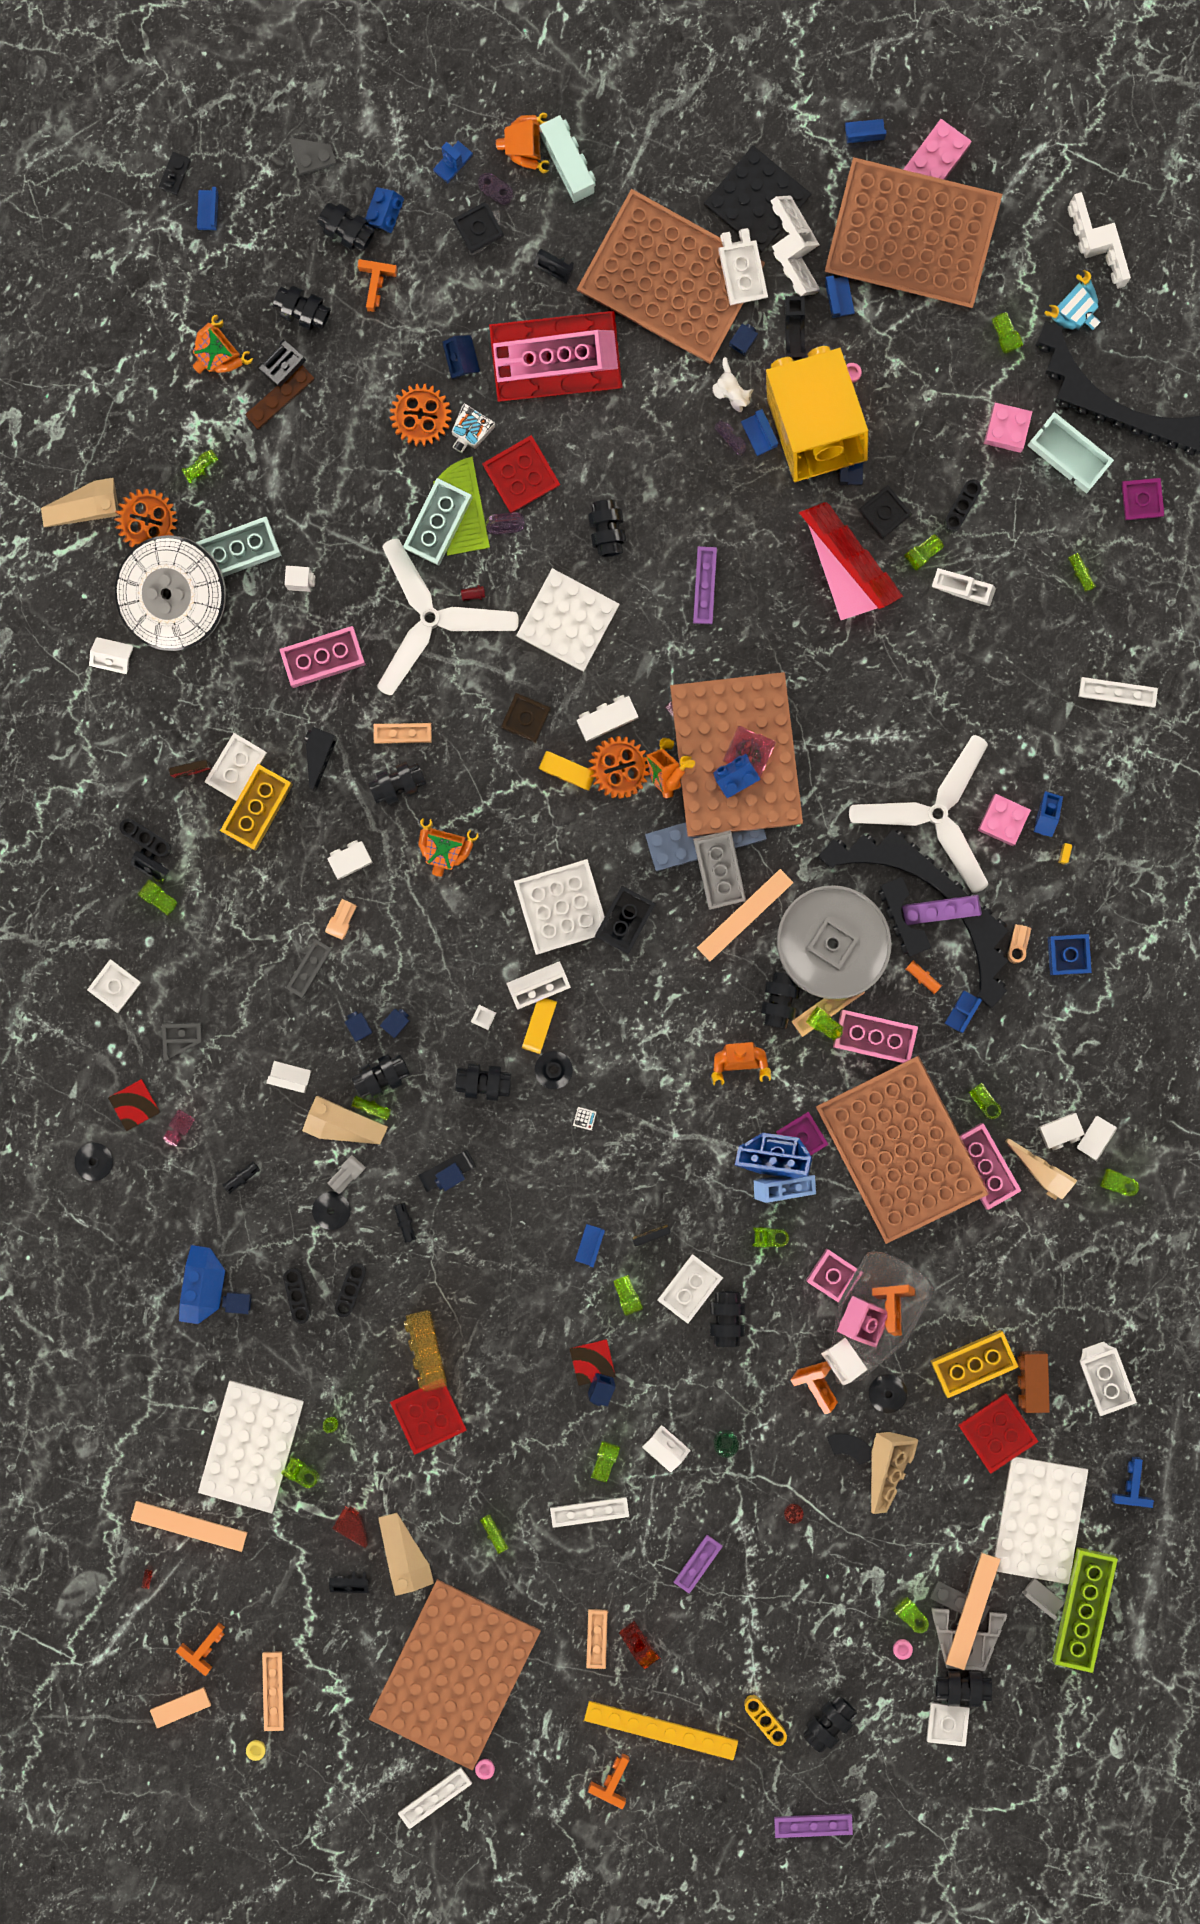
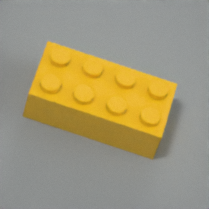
M257 764L220 831L256 851L293 784Z
M1001 1330L930 1360L947 1398L1018 1368L1007 1339Z

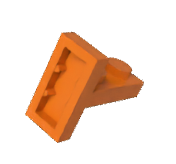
M359 259L358 270L372 273L366 308L367 311L375 312V308L380 305L381 296L378 295L379 288L383 287L384 277L381 275L396 277L397 266Z
M909 1284L872 1288V1296L879 1300L887 1299L885 1301V1310L887 1311L886 1330L893 1336H901V1297L915 1296V1288Z
M827 1361L798 1369L791 1378L794 1386L803 1383L808 1384L809 1390L813 1393L824 1414L831 1413L838 1403L824 1379L831 1369Z
M218 1623L195 1652L182 1643L176 1653L206 1676L212 1669V1666L201 1657L206 1658L212 1650L210 1648L211 1644L214 1641L216 1643L220 1641L224 1636L222 1631L225 1627Z
M622 1753L620 1758L616 1757L612 1766L614 1771L612 1775L608 1774L603 1785L606 1786L605 1788L591 1781L588 1792L623 1809L626 1798L614 1793L629 1762V1756Z

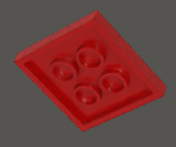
M532 435L482 463L510 514L560 486L559 481Z
M443 1377L390 1402L414 1455L467 1431Z
M1004 1393L958 1424L990 1474L1039 1442L1007 1393Z

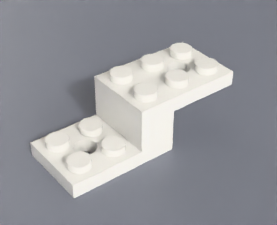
M1082 192L1074 194L1069 203L1068 212L1075 222L1073 224L1074 233L1080 239L1078 243L1080 253H1084V257L1089 258L1107 252L1106 262L1108 266L1111 265L1113 271L1111 273L1113 284L1117 285V289L1125 287L1131 277L1115 223L1092 229Z
M776 196L771 200L772 208L775 214L780 216L782 226L786 232H789V235L772 246L774 256L782 263L783 271L793 282V289L797 294H800V296L814 295L820 291V288L802 257L819 246V243L792 196Z

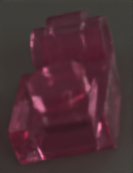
M179 1109L169 1124L174 1130H168L162 1140L168 1146L176 1147L181 1140L179 1132L185 1136L196 1119Z

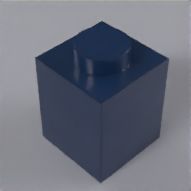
M741 324L729 342V347L745 357L757 339L758 333H756V329L749 324Z
M401 1008L399 1011L394 1009L380 1027L393 1038H396L410 1022L407 1019L409 1015Z
M355 1011L347 1016L348 1020L345 1021V1024L355 1042L373 1033L362 1012L358 1014Z
M455 1162L435 1175L437 1179L434 1181L440 1190L444 1189L447 1191L466 1178Z
M227 1292V1296H223L222 1307L228 1313L249 1314L252 1294Z
M595 1373L588 1390L589 1401L597 1406L604 1405L608 1407L616 1387L614 1378Z

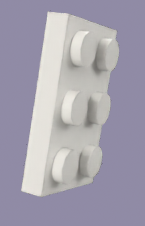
M233 733L206 778L205 783L237 801L257 764L260 765L267 752Z
M692 1254L657 1300L686 1323H689L723 1277Z

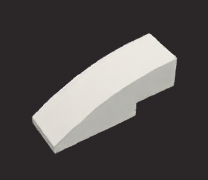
M939 568L932 584L933 588L987 606L991 605L996 590L992 584Z

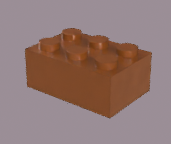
M1020 1351V1356H1017L1018 1368L1021 1371V1375L1017 1377L1018 1387L1021 1389V1395H1018V1406H1021L1022 1410L1026 1413H1050L1048 1354L1044 1351Z

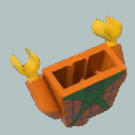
M214 315L211 319L212 323H207L197 332L193 353L198 360L193 364V368L198 373L203 372L205 369L209 372L216 371L217 373L230 372L241 367L242 363L248 365L253 361V358L250 360L244 359V356L250 353L248 351H245L241 358L238 357L240 355L239 352L220 331V328L223 326V320L215 323L218 315Z
M662 738L659 743L660 749L647 754L646 758L653 784L662 792L664 798H671L674 796L673 790L681 787L680 779L685 773V768H693L695 761L691 760L692 757L683 756L680 759L681 766L679 767V763L665 751V749L671 750L673 748L674 741L669 738Z
M424 818L420 821L423 829L420 831L418 845L422 856L426 858V863L434 865L433 875L441 877L443 876L444 869L452 870L453 866L460 865L468 858L473 847L472 842L477 840L478 833L472 839L469 837L471 832L469 830L466 837L433 829L431 819L428 826L423 825Z

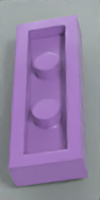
M706 1534L673 1582L690 1594L723 1545Z

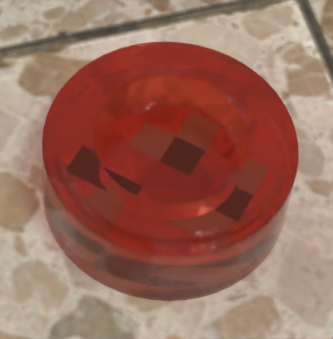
M789 1504L784 1510L785 1519L789 1523L796 1524L803 1519L804 1513L798 1504Z
M145 1569L141 1588L149 1589L152 1570Z

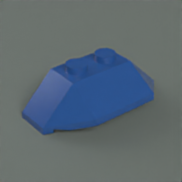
M761 1133L738 1147L735 1166L759 1174L796 1179L809 1176L812 1156L798 1137Z
M195 1245L190 1247L180 1298L179 1321L199 1324L220 1308L225 1269L211 1248Z

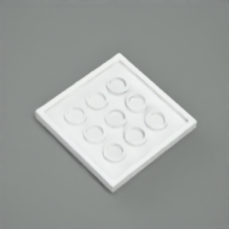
M552 568L516 636L584 672L620 604Z
M587 859L514 881L536 955L595 937L605 916Z

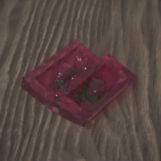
M738 726L723 762L729 764L736 757L747 754L751 764L761 777L776 742L761 734H756L742 726Z

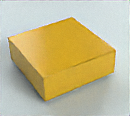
M1063 844L1058 863L1067 864L1069 862L1072 850L1071 844Z

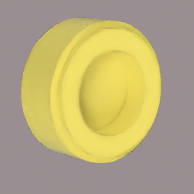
M259 1740L251 1741L246 1748L248 1758L253 1761L262 1759L266 1752L264 1743Z

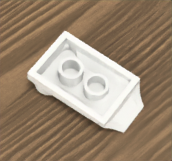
M1101 1342L1082 1349L1080 1364L1100 1416L1137 1403L1116 1348Z

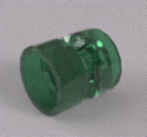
M722 1430L715 1435L713 1444L718 1455L729 1458L737 1453L739 1442L734 1432Z

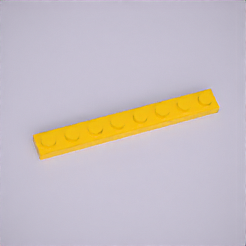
M592 1701L588 1702L584 1721L730 1760H734L738 1740Z

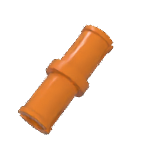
M914 960L905 969L918 980L919 984L922 983L933 994L942 986L929 975L930 972L928 970L922 969Z

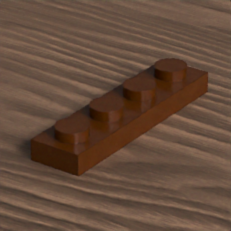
M301 365L281 387L277 385L249 410L245 416L259 430L312 383L315 378Z

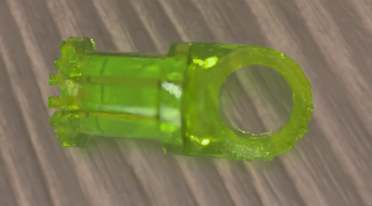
M213 449L201 454L193 465L181 470L188 482L192 483V480L200 475H206L203 468L212 465L211 462H216L218 457Z

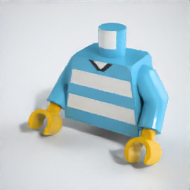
M1083 270L1085 273L1083 278L1079 274L1076 276L1082 284L1079 282L1058 306L1049 305L1052 308V312L1045 311L1046 316L1052 317L1054 322L1063 328L1072 330L1076 328L1079 330L1086 323L1094 330L1101 322L1093 315L1098 309V298L1090 280L1091 274L1086 270Z

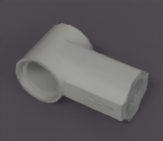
M351 1155L341 1165V1169L330 1179L328 1184L334 1191L340 1194L366 1167Z

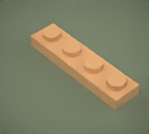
M865 992L846 999L823 998L791 1022L803 1037Z
M263 1652L264 1731H283L282 1652Z

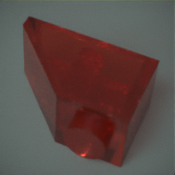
M345 1506L332 1529L366 1548L369 1541L363 1518L359 1515L360 1511L352 1506L349 1508Z
M635 1621L619 1632L633 1657L644 1670L660 1659L654 1647Z

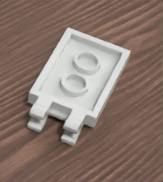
M748 228L739 231L741 240L739 242L732 243L730 232L720 235L723 247L718 248L730 306L768 298L757 241L750 240Z

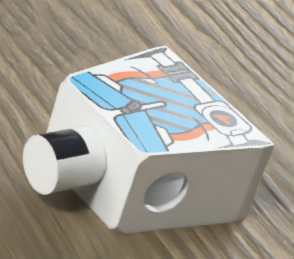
M464 403L452 430V435L458 438L453 448L460 453H463L467 445L476 449L495 428V422Z

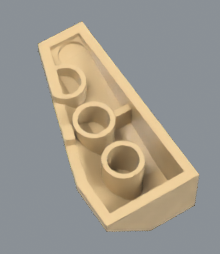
M114 478L93 481L42 507L43 526L51 527L120 516L115 512L119 509Z
M316 1096L302 1131L319 1139L381 1144L388 1127L320 1096Z
M1008 1138L1005 1140L1006 1144L1040 1185L1048 1191L1046 1194L1055 1200L1057 1198L1063 1199L1077 1182L1070 1175L1057 1167L1049 1165L1045 1160L1033 1155Z
M891 1432L876 1433L872 1448L871 1513L878 1514L888 1511L897 1493L896 1486L899 1480H903L906 1475L903 1473L905 1467L914 1458L918 1439Z
M398 1513L378 1517L395 1596L434 1584L430 1564L423 1556Z

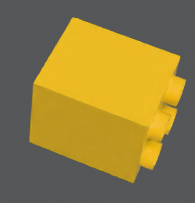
M820 346L811 350L808 353V357L793 361L791 357H783L774 361L771 364V368L766 370L767 402L793 481H801L867 461L868 428L841 348L830 350L828 346Z

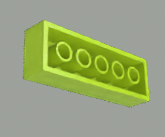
M1079 1547L1076 1548L1052 1658L1055 1665L1093 1673L1118 1558L1114 1555Z

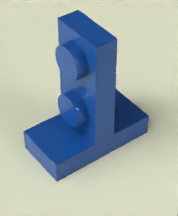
M459 141L453 147L447 142L441 147L443 159L433 169L447 183L451 181L473 155Z
M1132 1457V1461L1128 1462L1130 1479L1126 1481L1125 1491L1128 1492V1495L1112 1493L1113 1503L1153 1508L1154 1500L1152 1498L1139 1496L1143 1462L1141 1458Z

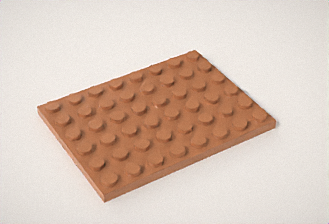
M853 157L824 272L973 308L1003 194Z
M633 189L630 190L577 288L578 292L709 364L714 359L743 305L741 303L730 306L718 251V248L723 247L721 238ZM761 261L762 268L765 265L763 261Z
M785 672L670 685L679 767L681 766L680 759L683 756L692 757L691 760L695 761L694 767L685 768V773L681 777L688 837L711 835L729 830L731 832L803 824ZM754 738V742L758 747H761L759 750L762 758L761 763L755 761L753 767L761 780L726 798L717 784L713 772L736 758L734 757L736 755L734 745H738L742 739L749 740L745 743L743 749L741 748L742 756L744 753L751 755L754 745L752 746L750 740Z
M919 1055L816 1106L886 1244L989 1194Z
M437 1579L369 1720L473 1771L541 1630Z

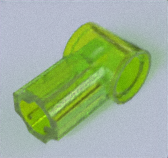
M1007 312L992 318L991 321L999 336V344L1005 354L1023 346L1021 336L1017 330L1015 331Z
M933 534L922 544L916 545L904 556L912 567L918 570L929 561V558L942 550L944 545L940 538Z
M148 879L137 894L167 916L178 904L176 900L164 893L162 888L150 879Z
M818 1006L805 1021L815 1030L823 1032L832 1040L840 1038L843 1034L844 1027L830 1018L831 1016Z
M980 1083L968 1092L987 1119L994 1120L1001 1115L1000 1105L996 1103L983 1083ZM991 1105L997 1109L995 1116H990L987 1113V1108Z
M629 1275L613 1280L625 1316L643 1310Z
M604 1441L601 1442L597 1454L598 1458L591 1475L592 1478L607 1483L613 1463L616 1462L619 1454V1446Z

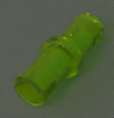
M1079 552L1070 556L1068 560L1076 572L1074 575L1076 578H1079L1084 591L1088 592L1095 588L1096 585L1089 574L1090 570L1085 566Z
M357 1095L351 1104V1107L367 1112L366 1114L369 1116L372 1114L382 1118L385 1121L388 1120L391 1109L377 1105L375 1101L372 1100L370 1102Z
M328 1417L324 1420L323 1430L326 1433H332L337 1430V1418Z
M489 1514L480 1519L488 1534L487 1538L492 1541L497 1553L500 1554L507 1550L508 1547L500 1534L501 1530L497 1529L491 1515Z

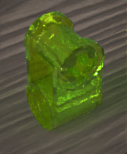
M1106 1169L1100 1184L1101 1187L1126 1196L1137 1194L1139 1191L1137 1181L1114 1170ZM1131 1182V1186L1134 1187V1190H1130L1129 1192H1127V1188H1125V1185L1130 1184Z
M753 1227L755 1236L752 1247H784L789 1241V1234L784 1229ZM760 1233H762V1242L760 1241ZM777 1233L785 1234V1242H776L775 1235Z
M290 1456V1461L285 1470L281 1471V1474L305 1488L314 1487L319 1481L318 1472L305 1465L301 1460ZM306 1474L313 1475L314 1482L312 1484L306 1482Z
M906 1596L893 1611L916 1633H924L929 1627L928 1620ZM917 1619H918L919 1621H921V1620L923 1619V1622H922V1623H923L924 1626H923V1627H920V1626L915 1627V1626L917 1625L915 1621H916Z

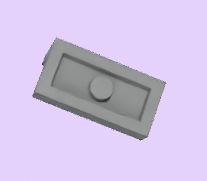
M1033 1578L1022 1591L1024 1596L1056 1620V1613L1065 1603L1036 1578Z

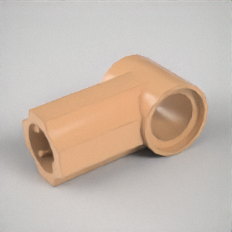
M342 899L334 917L330 919L325 932L343 940L357 906Z
M1015 924L1010 947L1007 952V959L1011 963L1017 964L1026 958L1031 928ZM1014 949L1020 951V959H1015L1012 956Z

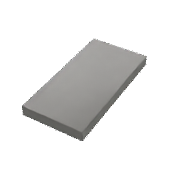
M731 830L694 838V846L709 910L746 901Z

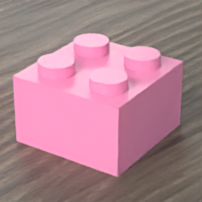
M995 403L992 407L984 444L1021 453L1024 449L1032 411Z
M995 794L978 831L1014 846L1031 810Z
M826 1248L806 1281L840 1303L860 1270Z
M852 1296L837 1332L876 1348L885 1329L887 1311L873 1303Z

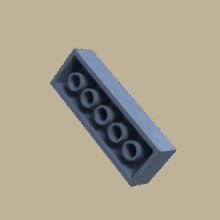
M686 822L645 834L655 872L698 860L693 839L702 836L688 837ZM764 829L732 832L735 849L767 839Z

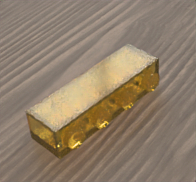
M426 1310L406 1315L407 1320L404 1321L406 1332H410L411 1336L408 1343L410 1350L414 1351L415 1354L413 1365L415 1370L418 1369L420 1377H417L419 1388H423L424 1392L448 1387L431 1312Z

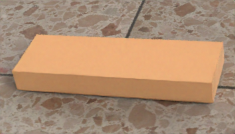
M431 723L374 724V744L432 743Z
M588 1609L586 1668L606 1669L608 1610Z
M203 1687L152 1708L150 1712L156 1727L159 1728L210 1707L211 1703Z

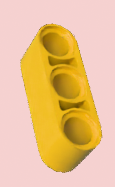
M548 751L545 752L538 768L588 791L595 777L590 778L594 771Z
M544 998L536 1002L522 1049L537 1054L541 1053L557 1001Z
M748 1696L744 1702L748 1715L773 1745H783L787 1739L784 1727L758 1696ZM751 1701H756L759 1705L756 1709L752 1710L748 1708V1704ZM764 1716L771 1718V1721L766 1725L760 1722ZM774 1732H782V1738L778 1740L774 1739L772 1737Z

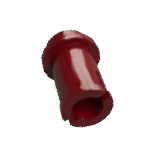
M478 585L475 588L461 589L462 600H482V598H485L484 586L480 587Z

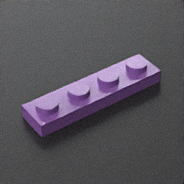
M698 546L693 624L712 625L717 547Z
M978 895L907 904L902 907L907 925L979 916L982 914Z
M852 1814L774 1817L775 1838L853 1835Z

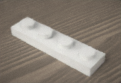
M1082 677L1078 697L1155 708L1158 688Z
M627 1497L550 1507L553 1528L629 1517Z
M460 1767L400 1810L398 1815L408 1829H411L470 1786L472 1781L462 1767Z

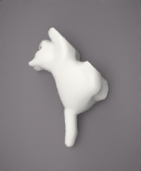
M725 357L722 363L724 373L717 383L713 385V393L719 399L727 397L732 407L736 411L742 412L743 406L746 407L750 404L753 389L744 390L739 386L736 377L731 373L728 360Z

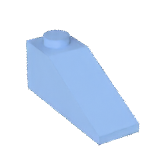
M815 1175L796 1179L770 1177L754 1180V1198L765 1203L816 1194Z

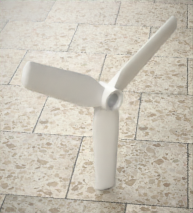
M391 539L384 543L383 550L409 604L420 614L421 619L408 631L377 685L378 689L384 694L392 695L429 643L432 629L437 626L450 631H515L518 628L519 619L516 612L449 607L437 611L433 608L431 593L400 540ZM434 614L436 616L434 622H426V615Z
M973 735L939 787L935 805L932 807L916 802L851 805L849 809L850 821L852 823L912 826L930 821L935 824L939 842L971 892L978 893L988 886V881L959 826L948 817V810L959 801L988 746L987 742L977 735ZM934 809L941 810V819L933 817Z

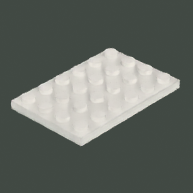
M230 1380L198 1493L273 1513L304 1401Z
M1015 1457L1010 1461L994 1557L1001 1559L997 1572L1069 1584L1088 1469L1022 1457Z

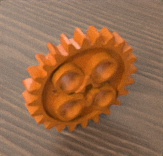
M416 384L414 390L411 386H408L409 392L402 389L403 396L396 395L398 402L392 401V405L396 407L390 409V412L395 414L390 417V420L396 421L392 424V428H398L395 432L396 435L402 433L401 440L403 441L405 438H408V444L415 441V446H418L419 442H422L425 447L426 441H429L433 445L432 439L435 438L440 441L438 435H446L443 428H450L446 424V422L452 421L447 416L452 411L446 409L450 404L449 402L443 403L446 400V396L439 397L440 390L434 393V386H431L429 390H427L426 384L423 385L422 389ZM411 400L418 402L417 407L414 409L408 407V403ZM434 403L437 405V408L434 411H428L426 409L427 405ZM407 411V412L413 413V415H412V414H407V415H405L404 412ZM420 411H423L425 416H422L421 419H418V415H414L420 414ZM427 416H437L438 418H437V419H433V418L427 417ZM413 419L415 421L414 426L406 427V420ZM432 422L434 427L431 430H425L424 424Z
M144 488L142 494L140 489H137L136 495L129 492L130 499L123 497L125 504H118L122 509L121 511H115L120 515V517L114 519L120 522L115 528L122 530L118 535H125L123 542L130 541V547H133L135 544L137 546L141 542L153 537L173 535L170 530L176 529L172 525V522L177 521V519L172 518L176 511L170 510L174 505L166 504L169 498L165 497L162 499L163 493L159 492L156 495V490L152 489L149 494L148 489ZM138 503L143 505L141 513H137L135 510V506ZM156 508L161 510L159 518L154 517V510ZM130 514H134L141 517H147L148 519L159 521L162 523V525L159 526L156 524L131 518ZM136 521L138 529L132 532L130 525ZM154 526L156 528V535L151 537L149 529Z
M620 736L615 737V741L612 737L608 738V742L602 741V746H596L598 752L591 753L595 759L589 760L590 763L594 764L588 768L594 771V774L590 775V778H596L593 784H600L598 791L605 789V796L611 792V798H615L617 794L619 799H622L624 794L627 798L631 797V793L637 794V789H643L641 783H647L644 776L650 775L649 772L645 771L646 768H649L648 764H645L647 758H643V754L646 751H639L641 745L634 746V739L628 743V737H624L622 741ZM623 751L628 753V760L623 759ZM606 756L611 759L610 766L605 763ZM632 761L635 763L634 765L623 769H619L607 774L604 773L605 770L619 765H623ZM629 769L634 772L633 779L628 776ZM611 775L616 776V784L611 782Z

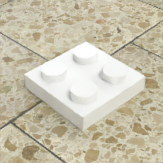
M110 959L87 990L115 1012L119 1013L141 982Z
M930 1702L926 1741L966 1746L970 1707L962 1705L955 1707L947 1706L944 1703Z

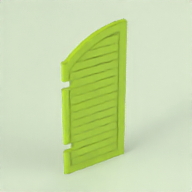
M473 457L465 458L448 467L438 477V479L471 494L473 497L446 551L447 556L490 548Z

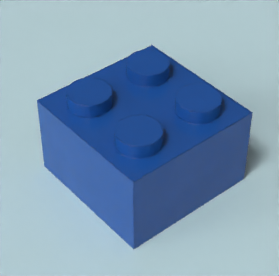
M1089 934L1048 937L1050 975L1092 973Z

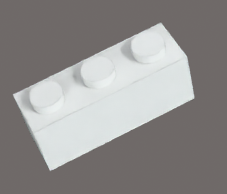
M622 695L615 698L614 703L608 706L607 703L596 707L597 711L591 714L589 711L580 714L577 724L587 743L637 720L638 715L630 697Z
M560 961L506 983L517 1010L571 988Z

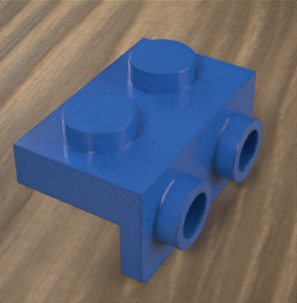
M376 187L365 217L369 220L368 226L381 228L387 233H392L404 198L393 190Z
M747 754L736 757L729 764L721 766L713 772L715 780L726 798L761 780Z

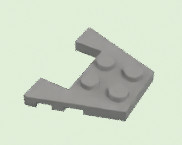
M931 1608L943 1659L946 1662L956 1630L948 1629L949 1609ZM989 1612L988 1632L977 1631L965 1670H986L996 1641L1002 1631V1626L1006 1621L1007 1613ZM945 1663L946 1668L959 1669Z

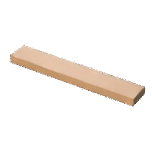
M781 869L778 870L704 940L697 949L711 961L793 884L792 880Z
M136 1501L131 1520L240 1552L243 1550L248 1533L140 1501Z
M981 1552L945 1662L947 1665L965 1670L1001 1560L1000 1558Z

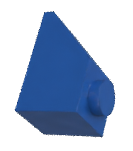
M1044 792L1034 832L1049 837L1053 836L1059 822L1063 796Z

